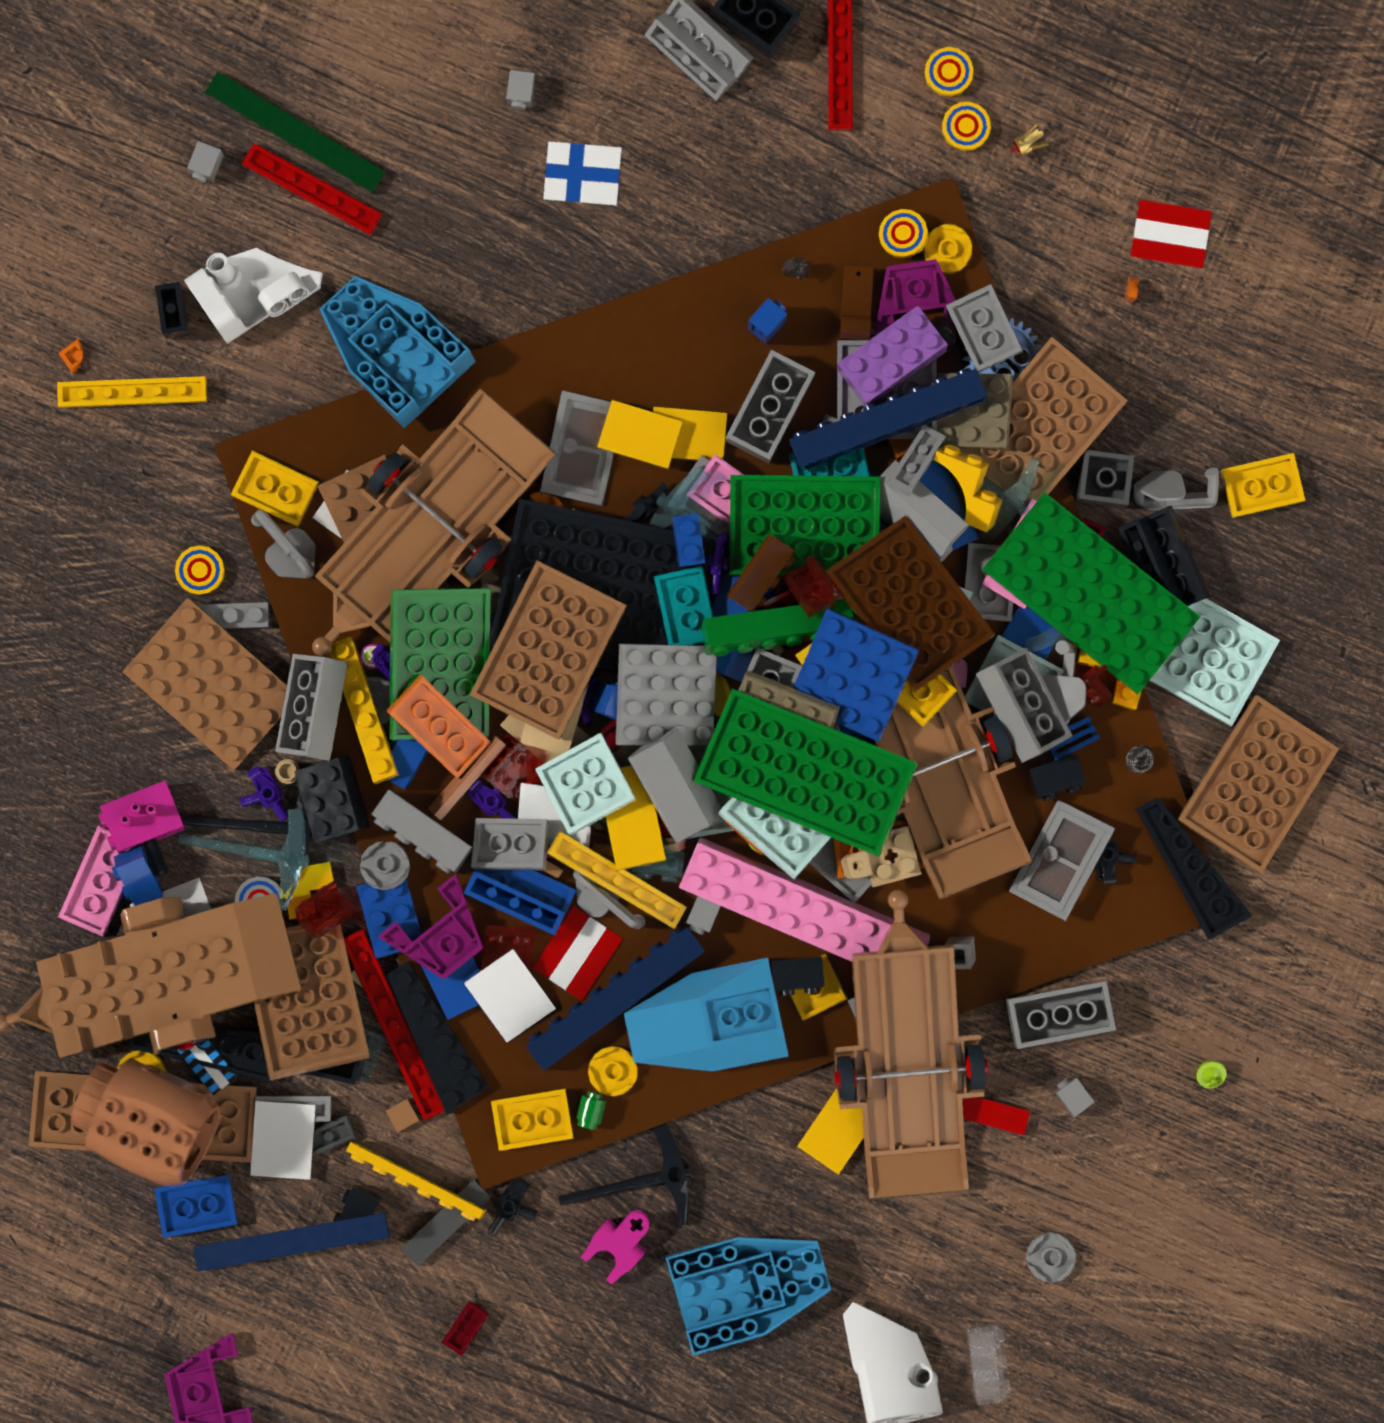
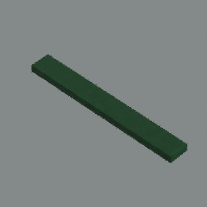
M218 71L205 90L208 96L372 194L385 175V171Z

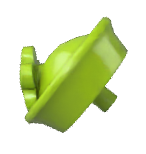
M1214 1060L1203 1062L1196 1073L1198 1083L1202 1087L1209 1089L1220 1086L1227 1076L1224 1065Z

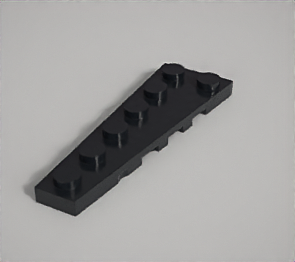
M1158 797L1135 809L1208 940L1252 917L1249 910L1228 887L1221 875L1213 868L1205 855L1201 853L1193 843V840L1181 828L1180 824Z
M409 961L387 974L446 1114H449L489 1088V1086Z
M214 1029L216 1037L208 1039L211 1043L209 1047L202 1048L198 1044L196 1045L200 1050H209L211 1047H214L229 1067L191 1058L201 1066L273 1082L269 1077L260 1032ZM149 1033L127 1040L126 1048L154 1054ZM163 1049L159 1054H156L186 1062L178 1050L164 1051Z

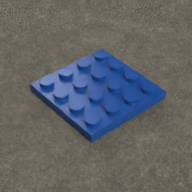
M828 608L793 688L840 707L836 723L879 742L920 649Z

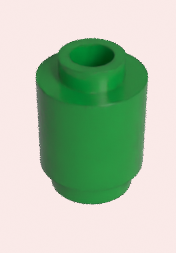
M588 1091L587 1095H582L576 1117L578 1119V1126L597 1130L598 1124H601L606 1100L602 1099V1094Z

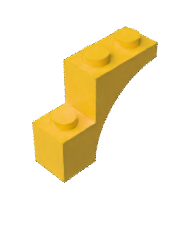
M943 445L936 451L933 460L945 466L961 485L966 501L965 522L972 527L988 532L995 525L1003 499L996 497L994 492L981 490L989 463L982 461L983 459L978 455H968L960 452V449L956 446Z

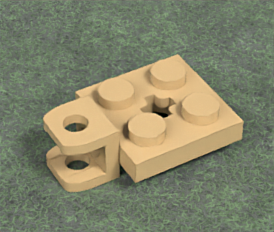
M909 826L890 831L880 857L860 851L846 855L841 859L844 875L847 879L869 876L872 887L921 875ZM889 849H891L892 853H896L897 856L892 864L890 860H885L884 857L888 854ZM854 862L857 864L856 870L853 868Z

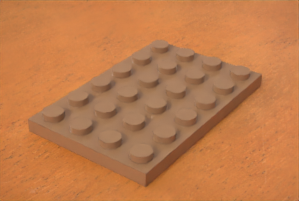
M1051 337L1012 383L1008 449H959L960 452L968 455H978L983 459L982 461L989 463L985 477L1026 510L1032 499L1038 501L1044 492L1049 494L1128 400Z
M536 561L470 695L560 740L627 605Z
M189 597L122 671L232 770L238 768L282 717L287 684Z
M1254 695L1180 813L1177 821L1257 873L1262 874L1339 748L1258 695Z
M339 917L286 928L301 990L254 1002L270 1080L370 1058Z

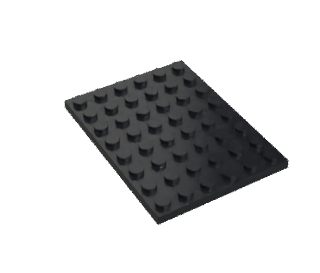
M519 499L490 646L495 645L536 561H539L627 605L597 665V668L618 672L619 644L669 645L654 576L703 566L707 580L709 570L707 566L708 558L712 554L715 539L702 537L705 563L679 567L673 530Z

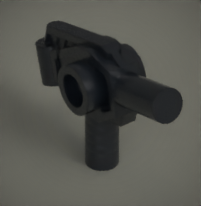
M663 482L647 497L642 494L632 504L635 508L630 515L623 520L634 522L642 516L645 519L648 518L656 510L653 505L670 488Z
M1110 838L1095 865L1096 878L1102 881L1103 885L1116 884V862L1120 861L1135 865L1137 855L1119 852L1118 843L1111 841Z
M522 1178L510 1181L495 1204L496 1214L498 1215L488 1228L489 1232L496 1235L506 1220L513 1221L516 1215L535 1220L538 1211L520 1205L524 1194L531 1184Z

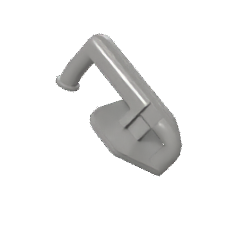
M1210 468L1206 470L1205 476L1208 478L1207 492L1186 493L1180 473L1172 470L1153 471L1134 484V501L1142 508L1151 511L1161 510L1171 505L1173 510L1213 507L1218 501L1219 469Z
M264 510L256 511L251 518L252 524L257 527L263 526L276 541L265 553V561L279 577L304 579L313 577L315 574V543L299 528H293L284 533Z
M1060 640L1055 648L1059 654L1064 655V672L1062 676L1047 675L1043 677V680L1066 724H1068L1069 720L1084 708L1087 687L1082 679L1075 677L1077 646L1072 642Z
M577 871L573 872V877L576 880L577 903L590 916L602 917L611 910L629 927L640 929L645 925V918L642 915L632 914L617 901L620 898L619 896Z

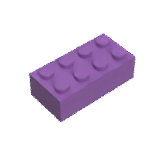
M916 306L837 363L838 372L866 407L881 400L946 353L948 344L919 306Z

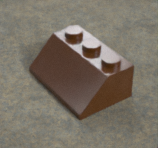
M769 533L727 593V597L750 612L754 608L759 611L767 599L763 595L768 588L773 590L781 579L778 576L783 567L788 569L795 559L792 555L794 550Z

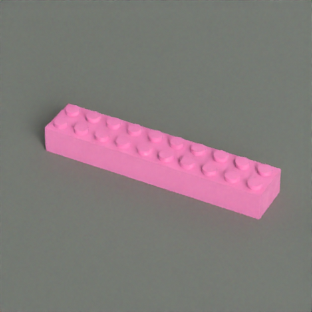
M700 837L679 888L849 961H852V953L877 951L894 919L801 879H793L787 873ZM909 926L927 946L930 934Z

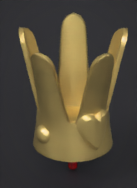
M1037 123L1025 134L1013 139L1016 148L1012 149L1011 152L1017 150L1022 157L1032 152V150L1049 145L1044 141L1033 143L1044 135L1043 131L1034 129Z

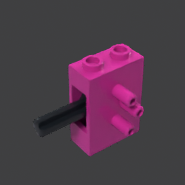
M166 781L101 805L102 813L98 814L102 827H108L111 836L107 837L111 850L117 849L118 854L142 845L154 876L159 877L168 873L167 865L157 841L184 831L185 828Z

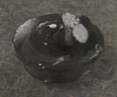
M794 257L784 262L781 273L783 276L797 277L799 280H802L803 277L808 276L812 267L807 259Z
M940 321L935 323L933 326L948 344L947 351H949L957 341V332L947 322Z
M1137 745L1132 748L1126 756L1125 764L1127 769L1133 773L1147 772L1154 763L1153 751L1146 745Z

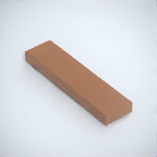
M494 734L488 738L491 743L458 779L454 777L427 808L439 820L445 817L505 748L506 744Z

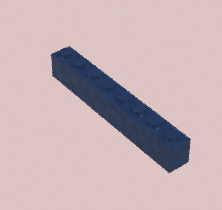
M971 368L962 369L957 372V376L949 379L947 377L938 378L933 381V385L925 388L923 385L917 386L910 390V394L902 397L900 394L891 396L887 399L886 403L877 405V403L870 404L863 408L864 411L855 415L854 412L844 414L840 417L839 421L834 423L830 421L823 422L817 425V429L813 431L803 430L793 435L794 438L789 439L799 468L801 471H805L988 401L977 368L973 370Z
M678 927L668 935L671 939L664 945L659 941L648 950L651 953L645 959H642L640 956L628 964L631 969L625 974L619 971L608 979L611 984L606 988L602 989L599 986L589 993L590 1000L584 1004L578 1001L568 1009L571 1014L562 1019L558 1016L548 1024L550 1029L544 1034L538 1031L527 1039L530 1044L526 1048L544 1071L705 952L688 928L683 930L681 927Z

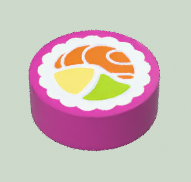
M376 644L365 646L360 653L362 664L369 669H378L371 662V652L378 646Z

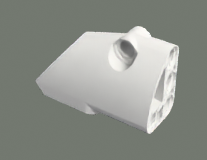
M254 248L230 257H226L222 253H215L208 258L206 268L199 269L184 279V281L228 344L267 317L280 316L319 290L323 274L286 262L258 248Z
M853 1302L844 1312L843 1318L855 1373L858 1374L867 1423H907L943 1414L937 1386L938 1377L932 1370L918 1334ZM924 1372H929V1381L925 1384H920V1375Z

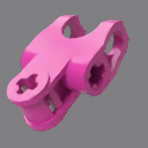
M641 1210L631 1211L619 1225L608 1218L595 1232L581 1258L587 1262L598 1251L605 1250L612 1253L616 1260V1266L606 1279L612 1285L623 1274L630 1271L646 1253L647 1250L638 1242L649 1229L650 1220L648 1215ZM632 1219H642L641 1226L643 1228L636 1227L633 1229Z

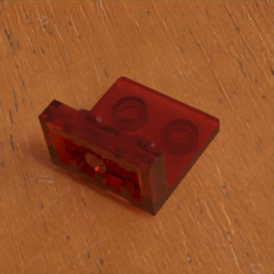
M507 734L502 740L506 744L505 748L480 776L519 806L521 783L541 785L542 781L536 768L545 763Z
M485 925L481 971L513 949L531 973L535 929Z

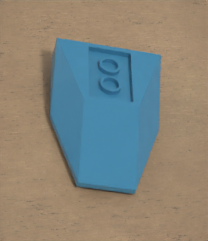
M354 276L319 309L350 374L403 428H406L476 362L470 350L420 303L357 276Z
M768 958L691 973L624 1013L634 1063L713 1072L788 1057Z
M736 1237L666 1255L667 1265L674 1284L692 1355L764 1336L831 1291L818 1241Z

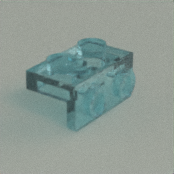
M664 850L666 861L634 867L632 873L637 874L639 879L652 880V876L662 877L661 881L676 883L677 879H682L685 854L679 851Z

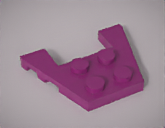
M936 259L886 267L875 336L894 323V314L907 313L916 306H919L921 310L943 307L946 332L957 331L946 308V305L956 301Z
M453 875L437 888L453 910L416 940L412 941L397 922L379 935L380 939L442 979H446L483 949L456 875Z
M234 1332L226 1335L164 1374L175 1423H254L250 1406L224 1412L213 1361L239 1355Z

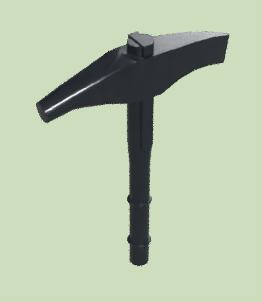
M299 786L296 807L289 822L226 819V817L224 819L199 817V815H184L183 825L197 826V828L199 826L288 835L290 858L284 876L298 880L303 870L311 837H313Z
M666 1124L652 1129L662 1150V1171L636 1176L612 1184L599 1185V1187L582 1191H572V1193L560 1195L559 1202L560 1205H566L617 1192L665 1183L675 1200L678 1226L688 1225L689 1195L687 1178L691 1177V1169L689 1164H683L674 1138Z

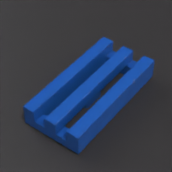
M1089 716L1068 727L1072 731L1086 724L1087 729L1049 749L1055 761L1100 739ZM1091 733V738L1057 754L1056 749Z

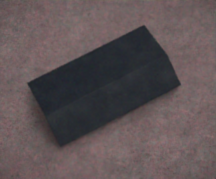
M1172 505L1118 528L1132 562L1185 605L1190 606L1210 597Z

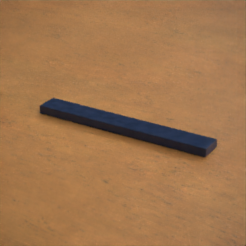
M383 1212L194 1246L193 1250L198 1272L380 1240L391 1236L387 1214Z

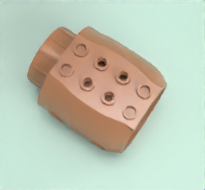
M129 1058L119 1069L106 1063H99L92 1070L75 1102L71 1123L75 1127L88 1132L86 1136V1148L99 1154L111 1163L159 1185L180 1186L184 1185L191 1178L207 1154L223 1114L220 1113V1107L214 1098L203 1089L166 1071Z

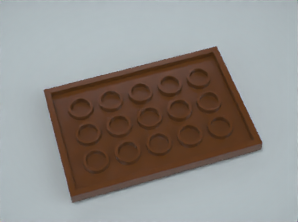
M906 516L899 519L825 572V575L863 624L920 649L906 680L914 693L995 636V633Z

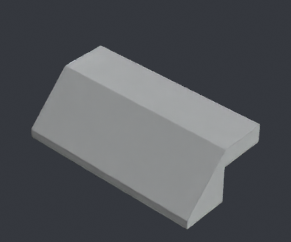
M673 0L667 11L655 19L644 35L715 101L742 75L754 58L691 0Z
M895 460L880 476V518L887 525L891 526L906 516L939 561L942 562L953 551L952 544L969 526L920 481L910 496L887 485L889 478L899 464Z
M678 728L671 729L655 743L641 746L628 757L675 843L709 827L720 817L718 813L722 807L712 789L694 782L699 766Z

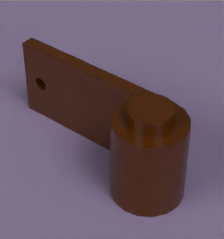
M844 266L840 340H870V337H875L876 322H871L874 267Z

